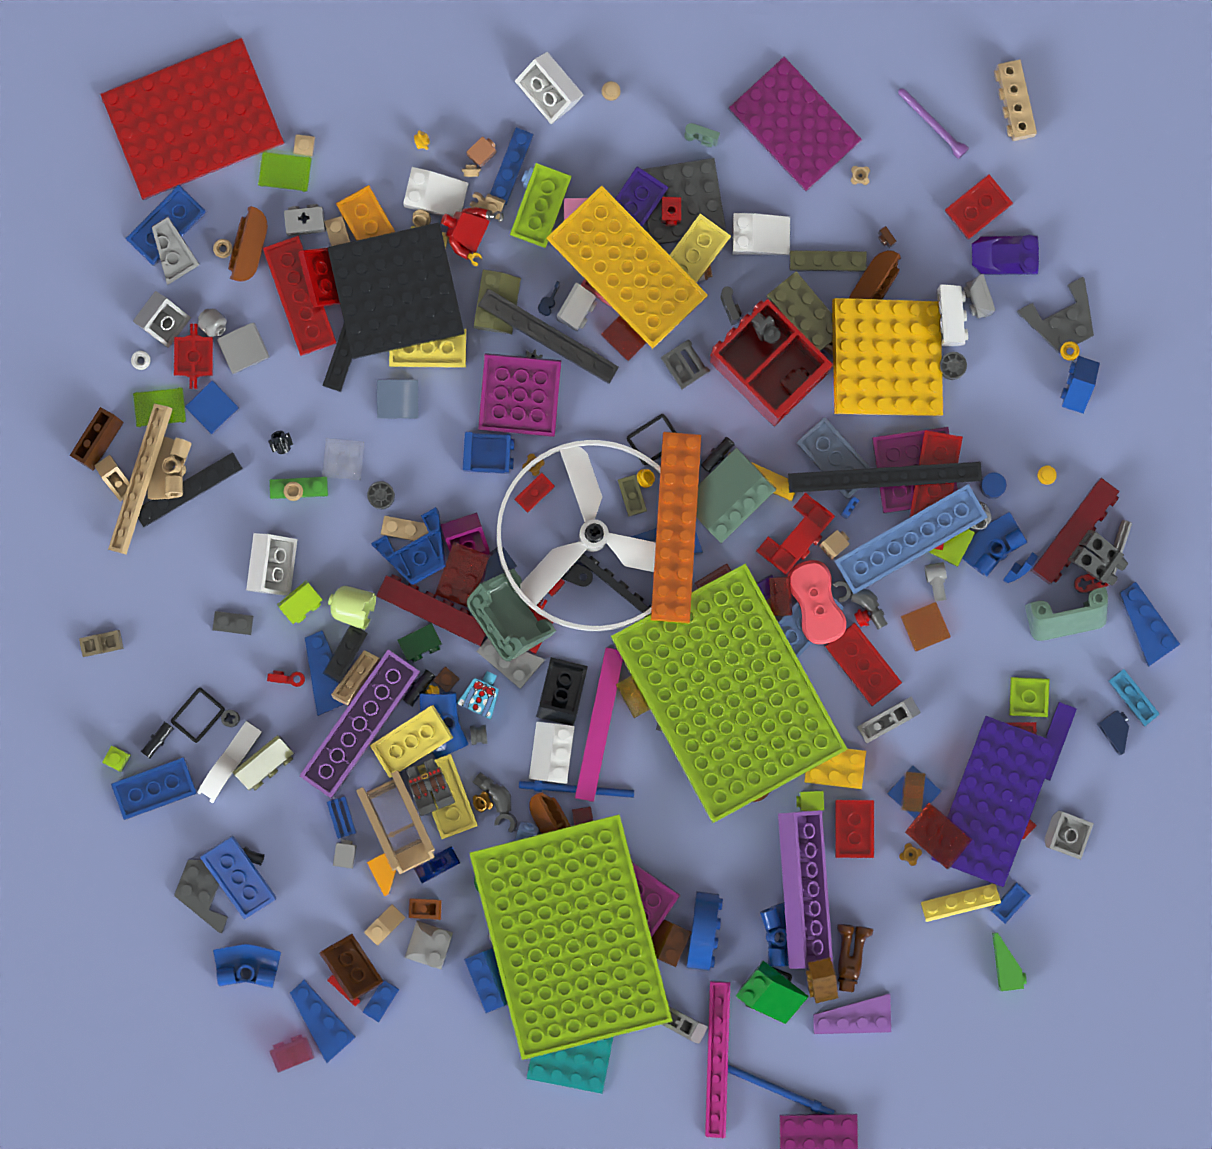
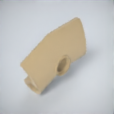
M164 436L148 485V499H171L183 495V476L186 473V466L184 464L192 443L184 439L175 438L174 440Z

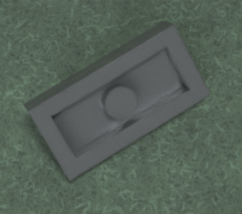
M215 611L212 630L251 635L254 616Z

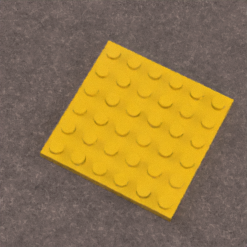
M832 299L834 414L943 416V387L940 369L942 359L941 314L939 312V301Z

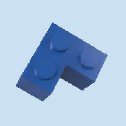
M1078 356L1076 362L1071 363L1066 381L1068 387L1063 388L1060 396L1063 399L1062 407L1084 414L1096 385L1099 362Z

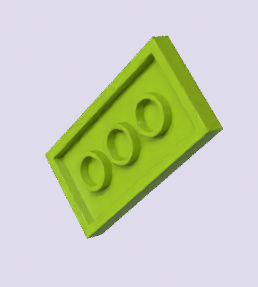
M536 163L510 235L546 248L548 243L546 238L552 232L572 176Z

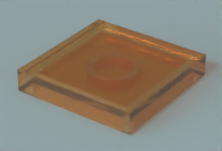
M936 602L901 616L915 652L951 637Z

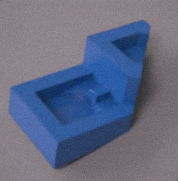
M1032 552L1022 566L1015 562L1003 581L1010 583L1024 576L1033 567L1039 556Z

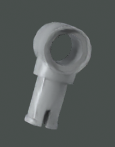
M944 562L925 565L926 580L932 585L935 602L946 600L943 583H945L947 575Z

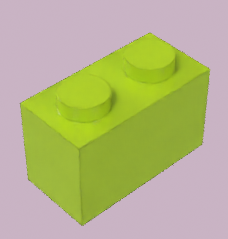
M305 580L282 599L277 606L292 624L295 622L298 624L306 618V613L310 610L315 611L320 607L322 598L309 582Z

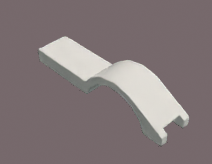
M246 721L228 748L212 767L197 793L205 794L211 798L210 802L213 803L232 775V772L241 764L262 731Z

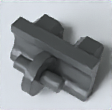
M759 312L751 320L753 327L756 329L757 336L762 342L766 340L768 343H776L780 339V331L775 327L774 320L770 316L766 319Z

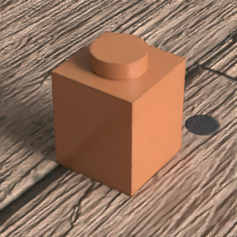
M482 136L466 153L481 168L496 154V145L490 138L486 140Z

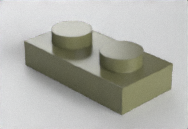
M636 474L617 480L628 517L647 512Z

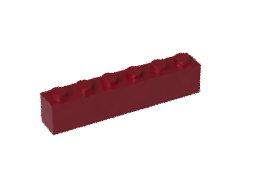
M1103 478L1098 479L1031 571L1048 584L1056 583L1062 576L1060 571L1063 567H1068L1071 564L1068 559L1077 546H1081L1079 543L1088 530H1096L1094 525L1098 520L1102 522L1108 514L1106 509L1109 505L1114 506L1119 499L1117 494L1120 491Z
M392 574L391 577L386 575L376 595L378 598L481 647L486 634L477 620L470 616V611L462 607L458 610L453 607L454 603L445 599L441 602L435 599L437 595L426 591L424 594L418 591V586L411 583L406 585L401 582L402 578Z

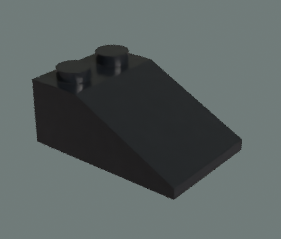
M551 657L536 717L574 726L588 666Z

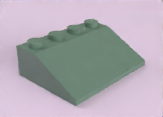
M736 447L698 485L696 517L722 543L777 488Z

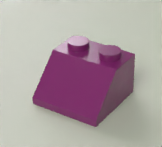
M477 512L441 524L454 566L490 555Z

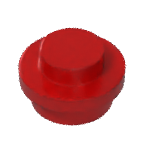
M861 608L858 609V612L854 613L860 627L869 626L871 618L866 610L863 611Z

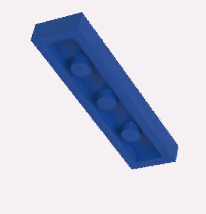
M517 127L490 192V195L506 200L504 205L508 203L534 134Z

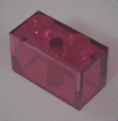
M302 1034L292 1037V1042L284 1044L282 1041L272 1045L274 1049L270 1050V1054L278 1073L315 1058L307 1036L302 1037Z

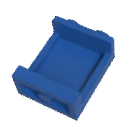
M465 432L463 472L509 474V470L513 469L514 458H510V450H514L515 439H511V434L498 435Z

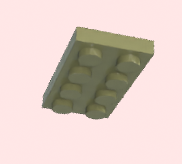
M797 271L767 294L766 297L819 351L833 341L832 313Z

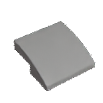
M255 323L248 324L217 339L232 374H236L270 357Z

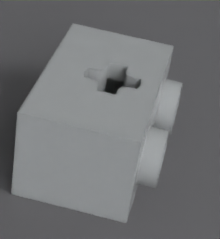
M311 204L303 209H299V206H292L284 211L287 236L326 232L322 206L318 207V204ZM304 215L308 218L305 224L301 221Z

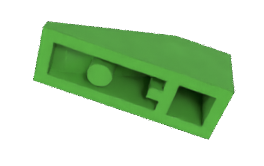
M996 932L992 933L999 991L1024 989V984H1027L1026 973H1022L1021 967L1000 935Z

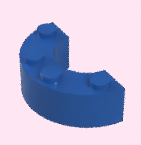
M696 891L686 968L709 971L710 967L714 968L715 956H712L713 949L718 947L719 939L715 937L716 929L720 930L721 918H718V910H722L723 899L719 898V894Z

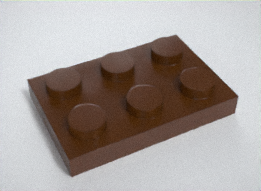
M353 934L319 953L350 1001L355 1000L384 982Z

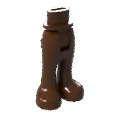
M847 924L837 925V931L841 934V951L838 963L839 991L854 992L855 984H858L856 980H858L861 972L864 943L866 938L873 935L874 929L856 926L853 955L850 956V946L855 926Z

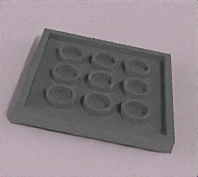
M714 158L642 169L669 187L663 197H681V223H677V226H666V223H662V198L647 219L649 235L658 244L680 241L699 214H702L726 232Z

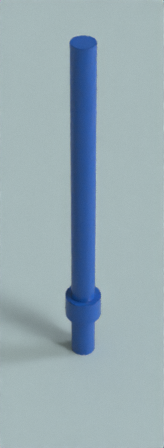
M535 780V782L519 781L520 789H532L534 792H542L544 790L576 793L577 785L542 783L543 781ZM597 787L595 795L634 798V790Z
M728 1064V1073L809 1107L815 1113H835V1110L821 1105L822 1103L817 1100L807 1099Z

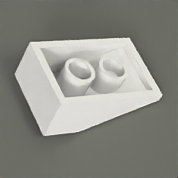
M412 167L403 203L404 208L422 209L431 214L439 216L448 214L453 217L456 211L461 212L463 210L469 183L432 171Z
M734 213L732 255H790V217Z

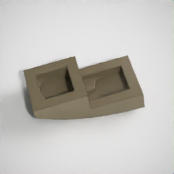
M120 630L79 638L83 657L124 649Z

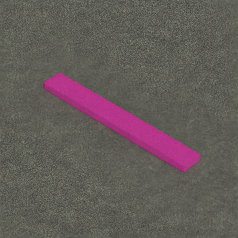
M607 647L605 649L575 795L576 799L594 802L623 662L619 651Z
M710 981L705 1137L726 1138L730 982Z

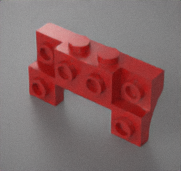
M806 492L793 506L804 518L786 540L779 545L768 536L756 550L758 554L784 575L790 571L800 558L802 560L806 558L811 552L808 548L812 543L815 546L823 538L820 534L835 517L834 514L815 501Z

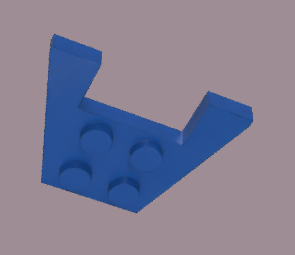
M436 507L421 515L429 533L395 551L387 535L371 543L412 585L446 567L439 510Z

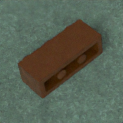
M100 407L69 456L94 471V465L99 463L124 422Z

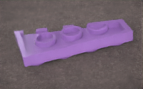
M890 993L813 1014L814 1034L891 1032Z

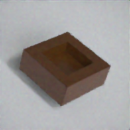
M886 226L879 230L878 234L880 236L878 239L883 246L887 245L888 248H891L896 244V239Z
M445 666L433 681L445 692H449L460 678Z

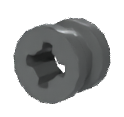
M481 725V727L477 728L470 726L472 745L480 742L487 744L486 725Z

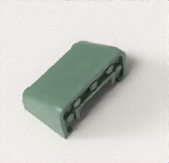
M515 569L509 570L515 583L520 588L522 583L521 577ZM505 573L481 583L467 599L469 610L505 661L509 662L556 632L549 620L542 619L538 621L527 604L513 589Z
M1106 587L1090 591L1088 600L1083 603V608L1052 614L1050 605L1045 601H1036L1025 605L1032 637L1035 640L1044 641L1102 628L1107 622L1108 595Z

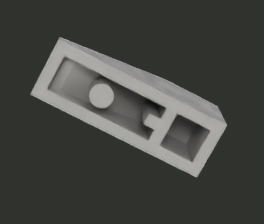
M909 697L859 725L858 729L865 742L868 743L920 714V711L912 697Z
M669 1006L672 1022L662 1025L699 1044L708 1027Z

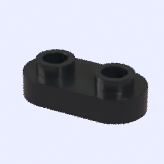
M574 563L569 572L565 573L561 579L580 587H586L591 584L593 574L588 568ZM582 573L587 575V579L584 581L579 578Z

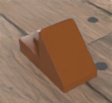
M409 898V918L441 920L442 900Z

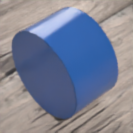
M996 472L987 474L980 483L982 494L989 499L1000 497L1007 487L1005 478Z

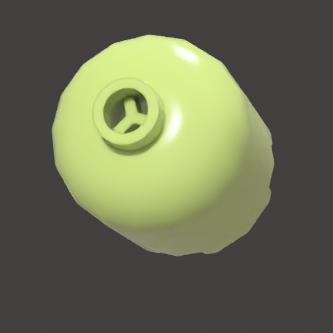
M342 586L336 590L335 594L330 595L328 605H331L330 611L334 619L365 630L371 619L367 618L370 611L374 612L377 596L372 592L350 586Z

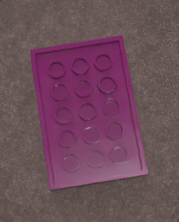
M785 57L728 108L805 191L810 189L862 141L857 133Z

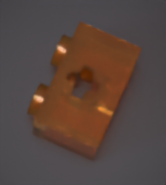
M904 772L901 800L902 811L922 812L925 783L924 773Z

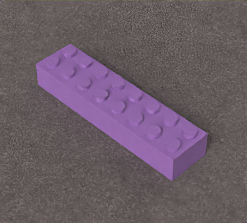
M388 649L299 776L328 797L333 798L421 672Z
M822 810L778 813L789 969L809 968V962L830 957L833 964Z

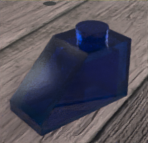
M452 846L434 855V858L414 867L421 884L460 864Z

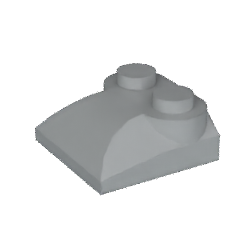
M981 274L974 280L966 282V287H963V290L965 291L966 298H970L972 305H969L972 316H976L977 319L991 316L995 311V307L984 275Z
M1058 811L1051 818L1044 840L1047 848L1081 860L1094 823Z
M416 921L405 958L430 967L442 969L453 932Z

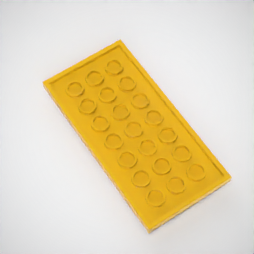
M602 185L546 238L652 349L708 297V294Z

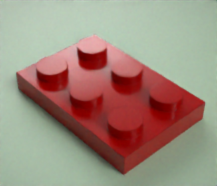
M988 174L944 211L969 240L1013 205V202L991 175Z
M328 248L309 249L298 252L312 307L340 304Z
M835 800V858H874V800Z

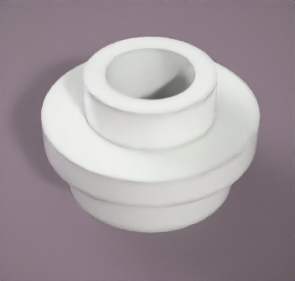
M137 351L131 358L132 365L138 370L146 369L151 362L150 356L145 351ZM140 357L144 358V363L142 364L138 363Z

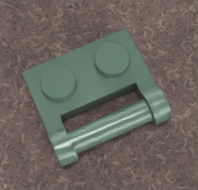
M689 123L685 127L684 137L687 141L695 139L701 141V144L706 147L712 148V145L717 146L720 132L693 123Z

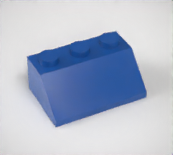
M489 948L465 958V963L485 1012L488 1013L508 1005L494 948Z

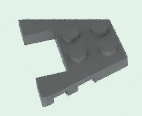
M1084 277L1067 285L1076 303L1042 320L1033 303L1017 311L1018 315L1023 317L1059 354L1064 343L1072 341L1079 344L1094 336Z
M187 860L174 896L217 932L222 934L228 917L210 910L219 884L202 860Z

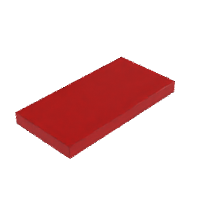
M856 623L848 627L839 639L824 646L871 706H874L902 684L898 676Z

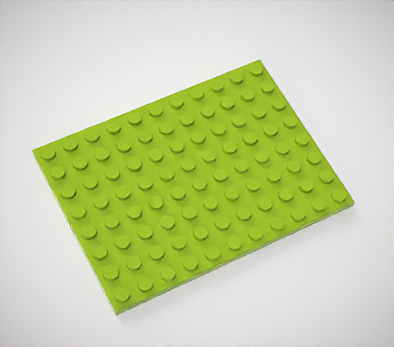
M746 563L692 592L689 623L651 620V615L611 636L712 824L847 750Z
M620 814L469 852L522 1060L672 1022Z

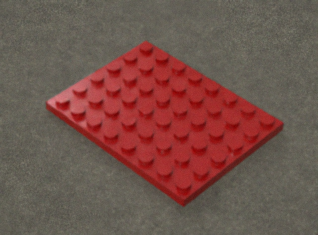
M242 38L101 93L143 200L285 144Z

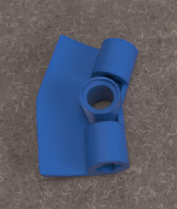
M1008 512L992 521L986 528L978 530L962 559L987 577L1001 560L1007 558L1009 553L1028 542L1012 514ZM997 547H1002L1000 552H994Z
M442 692L439 694L421 693L420 712L434 705L444 723L446 717L453 720V726H448L445 723L453 738L432 751L435 758L443 757L469 745L459 724L456 692Z
M783 902L760 912L767 932L768 965L789 966L785 905ZM776 933L780 935L778 941L775 940Z
M250 944L213 950L219 987L248 982L273 988L281 955L280 951ZM243 968L251 970L252 975L250 978L245 979L242 977L241 971Z

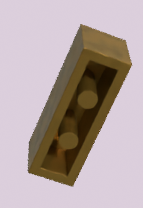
M831 957L809 962V970H806L810 998L814 997L816 1003L837 999L836 975Z

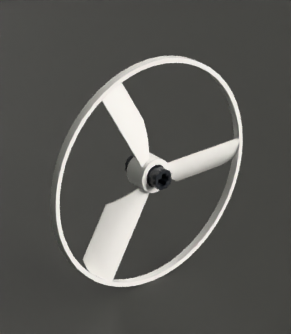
M602 440L575 441L552 448L539 455L513 480L503 499L498 516V554L502 568L511 586L520 598L538 614L552 622L573 629L585 631L613 630L643 619L651 614V608L624 622L603 626H587L563 621L536 606L586 550L590 552L599 551L606 543L624 566L654 572L656 542L609 533L607 526L602 521L595 520L602 500V494L589 456L579 446H606L623 450L642 459L659 474L660 466L646 455L622 444ZM560 451L585 523L580 529L579 542L552 549L525 578L519 588L508 570L502 551L501 523L505 505L514 487L529 469L542 459Z

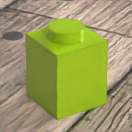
M111 745L102 763L122 772L131 754Z
M824 791L799 792V796H796V807H800V811L824 810Z

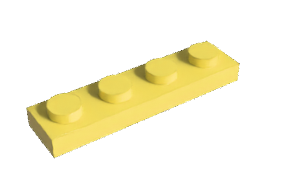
M993 883L922 901L921 907L925 921L928 922L1000 904L1001 900L996 884Z

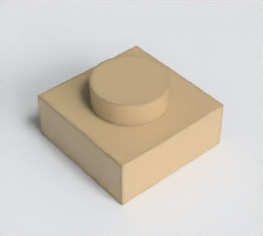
M296 134L293 154L313 157L315 137Z

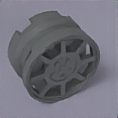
M949 352L944 355L940 362L942 375L948 380L959 379L967 369L965 357L958 352Z
M379 481L369 487L367 498L373 507L386 509L393 504L395 493L388 483Z

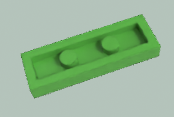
M327 477L269 479L270 499H285L284 487L290 482H297L302 486L303 495L301 498L328 496Z

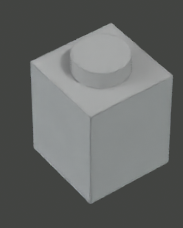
M341 839V843H336L333 866L353 868L357 846L352 845L353 841Z

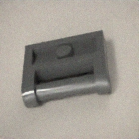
M724 287L720 299L732 326L739 323L742 313L739 305L734 304L732 300V288Z
M690 339L661 357V360L681 390L710 372L709 368L704 366L691 346L692 342ZM683 350L687 352L699 372L694 374L680 352Z

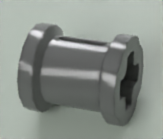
M226 710L221 715V722L227 727H235L240 721L239 714L233 710ZM229 713L235 716L232 724L226 721Z

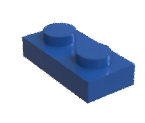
M384 979V982L378 986L363 1010L364 1014L378 1023L399 991L397 987Z

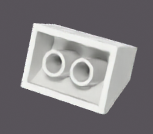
M548 52L535 58L515 80L517 85L550 124L557 121L584 96Z
M940 285L937 289V301H939V312L941 314V346H962L965 344V340H968V329H964V321H967V312L963 310V302L966 301L965 291H962L961 286Z
M254 533L246 590L283 596L290 594L298 539Z
M536 722L529 779L567 784L574 726Z

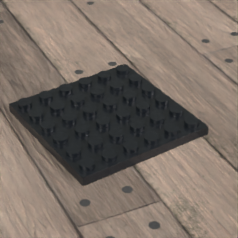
M440 222L327 247L352 359L465 334Z

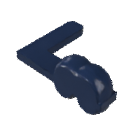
M559 281L556 282L551 297L542 298L538 305V311L543 316H549L551 314L550 308H553L556 304L553 298L560 286Z

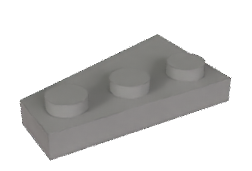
M168 216L152 226L167 285L199 266V262Z
M489 638L476 651L520 689L545 661V659L528 652L509 662L505 661Z

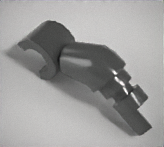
M839 580L833 584L835 588L837 586H844L847 590L846 595L839 597L838 602H844L849 598L851 602L861 605L867 612H870L871 615L869 616L877 630L888 624L883 617L885 615L884 612L878 608V598L871 590L863 589L853 594L847 582Z
M480 772L473 783L483 791H488L489 796L492 797L491 800L494 801L496 810L500 813L494 825L501 824V820L506 818L511 823L508 830L512 833L517 827V820L513 814L509 813L511 811V795L503 785L493 784L494 781L491 778H487Z

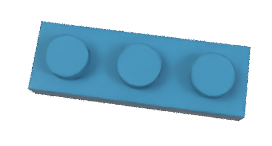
M1124 669L1108 681L1143 726H1146L1160 715Z

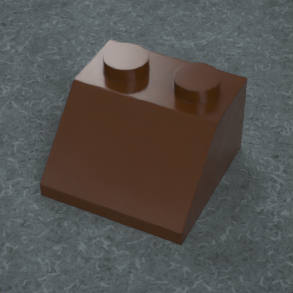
M664 919L651 937L656 959L676 967L691 931Z

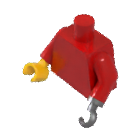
M471 207L464 208L461 212L456 211L453 217L445 214L442 217L441 224L448 227L445 236L449 238V244L454 253L466 260L470 259L472 265L478 266V263L473 261V259L478 257L482 260L481 255L476 253L488 227L489 220L500 214L501 218L498 222H501L504 218L503 213L500 211L492 213L491 210Z

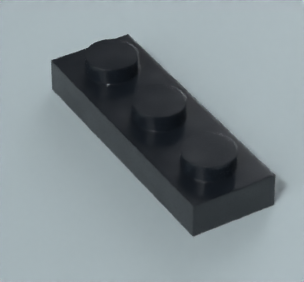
M349 625L323 674L340 683L368 633L360 628Z

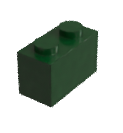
M432 623L397 640L407 661L412 660L413 663L422 659V654L428 651L430 654L440 650L439 646L443 645Z

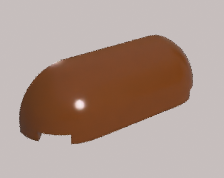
M253 206L248 207V214L246 217L241 218L228 267V270L232 271L230 279L234 281H246L253 277L257 271L268 228L267 219L261 210Z
M884 251L876 255L849 298L882 300L900 271L897 268L898 260L901 259L900 254L895 251Z
M542 792L531 798L529 803L530 813L541 834L571 827L554 797L551 798Z

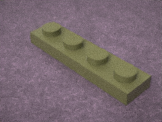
M790 251V271L865 272L867 252Z

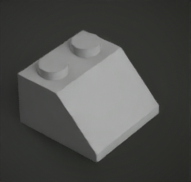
M576 282L557 314V321L575 331H578L579 328L583 329L588 320L585 318L589 311L592 313L597 305V302H595L596 296Z
M155 291L133 322L169 348L174 341V337L179 335L191 317L169 299Z

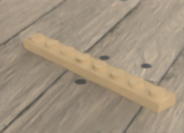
M154 404L108 550L127 555L172 413V408L159 404Z

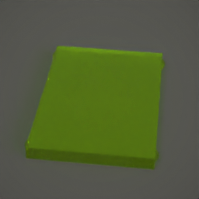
M262 152L258 186L308 192L312 158Z
M183 388L133 393L136 427L148 425L154 404L172 408L168 424L186 422Z

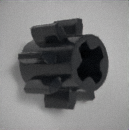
M276 431L271 435V439L268 440L272 452L277 451L278 454L289 452L290 446L293 445L289 432L285 434L284 431Z

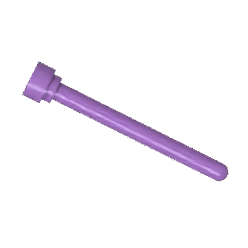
M899 89L898 94L952 147L953 154L958 159L961 158L969 148L964 143L957 142L905 89Z

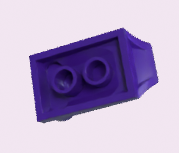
M980 236L978 240L972 243V266L980 272V275H1037L1039 269L1038 236Z

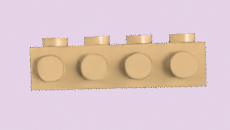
M1021 60L998 64L996 70H994L996 82L999 81L1000 89H998L999 98L1004 101L1005 107H1002L1004 118L1008 119L1009 125L1006 126L1008 137H1012V141L1035 137L1037 131Z

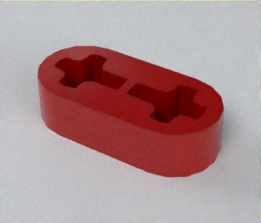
M1086 574L1075 579L1074 588L1077 592L1086 593L1098 588L1107 587L1109 584L1104 583V585H1101V582L1094 583L1095 578ZM1080 579H1083L1084 582H1091V584L1085 586V590L1078 586V583L1081 582Z

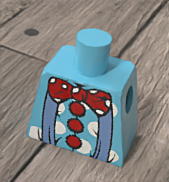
M486 671L482 681L474 678L457 704L491 720L499 689L493 687L497 675Z

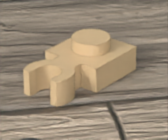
M474 192L472 197L477 198L478 202L471 201L470 206L491 210L492 213L496 211L502 212L506 200L490 194L483 198L482 194ZM497 214L495 219L499 220L501 215Z

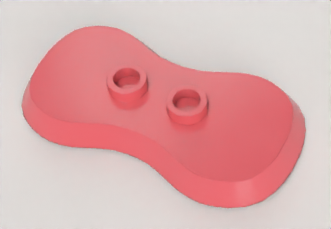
M809 560L795 565L789 571L787 586L800 605L802 631L805 637L814 644H827L839 639L844 634L846 618L833 599L831 592L832 578L828 567L818 560Z

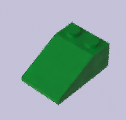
M765 961L759 964L736 994V997L750 1008L784 1024L791 1019L809 997Z

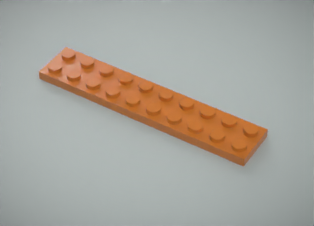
M663 432L651 606V620L690 622L701 435Z

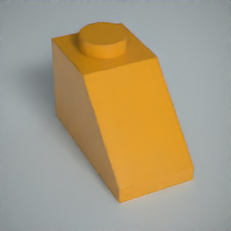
M384 853L368 861L367 864L385 897L390 893L397 869L392 870Z

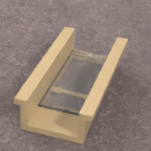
M397 770L391 773L393 780L368 792L363 787L356 791L392 870L397 869L399 874L434 858L433 851L435 849Z

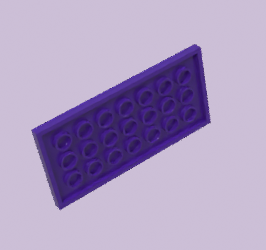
M985 716L931 860L1004 887L1058 743Z

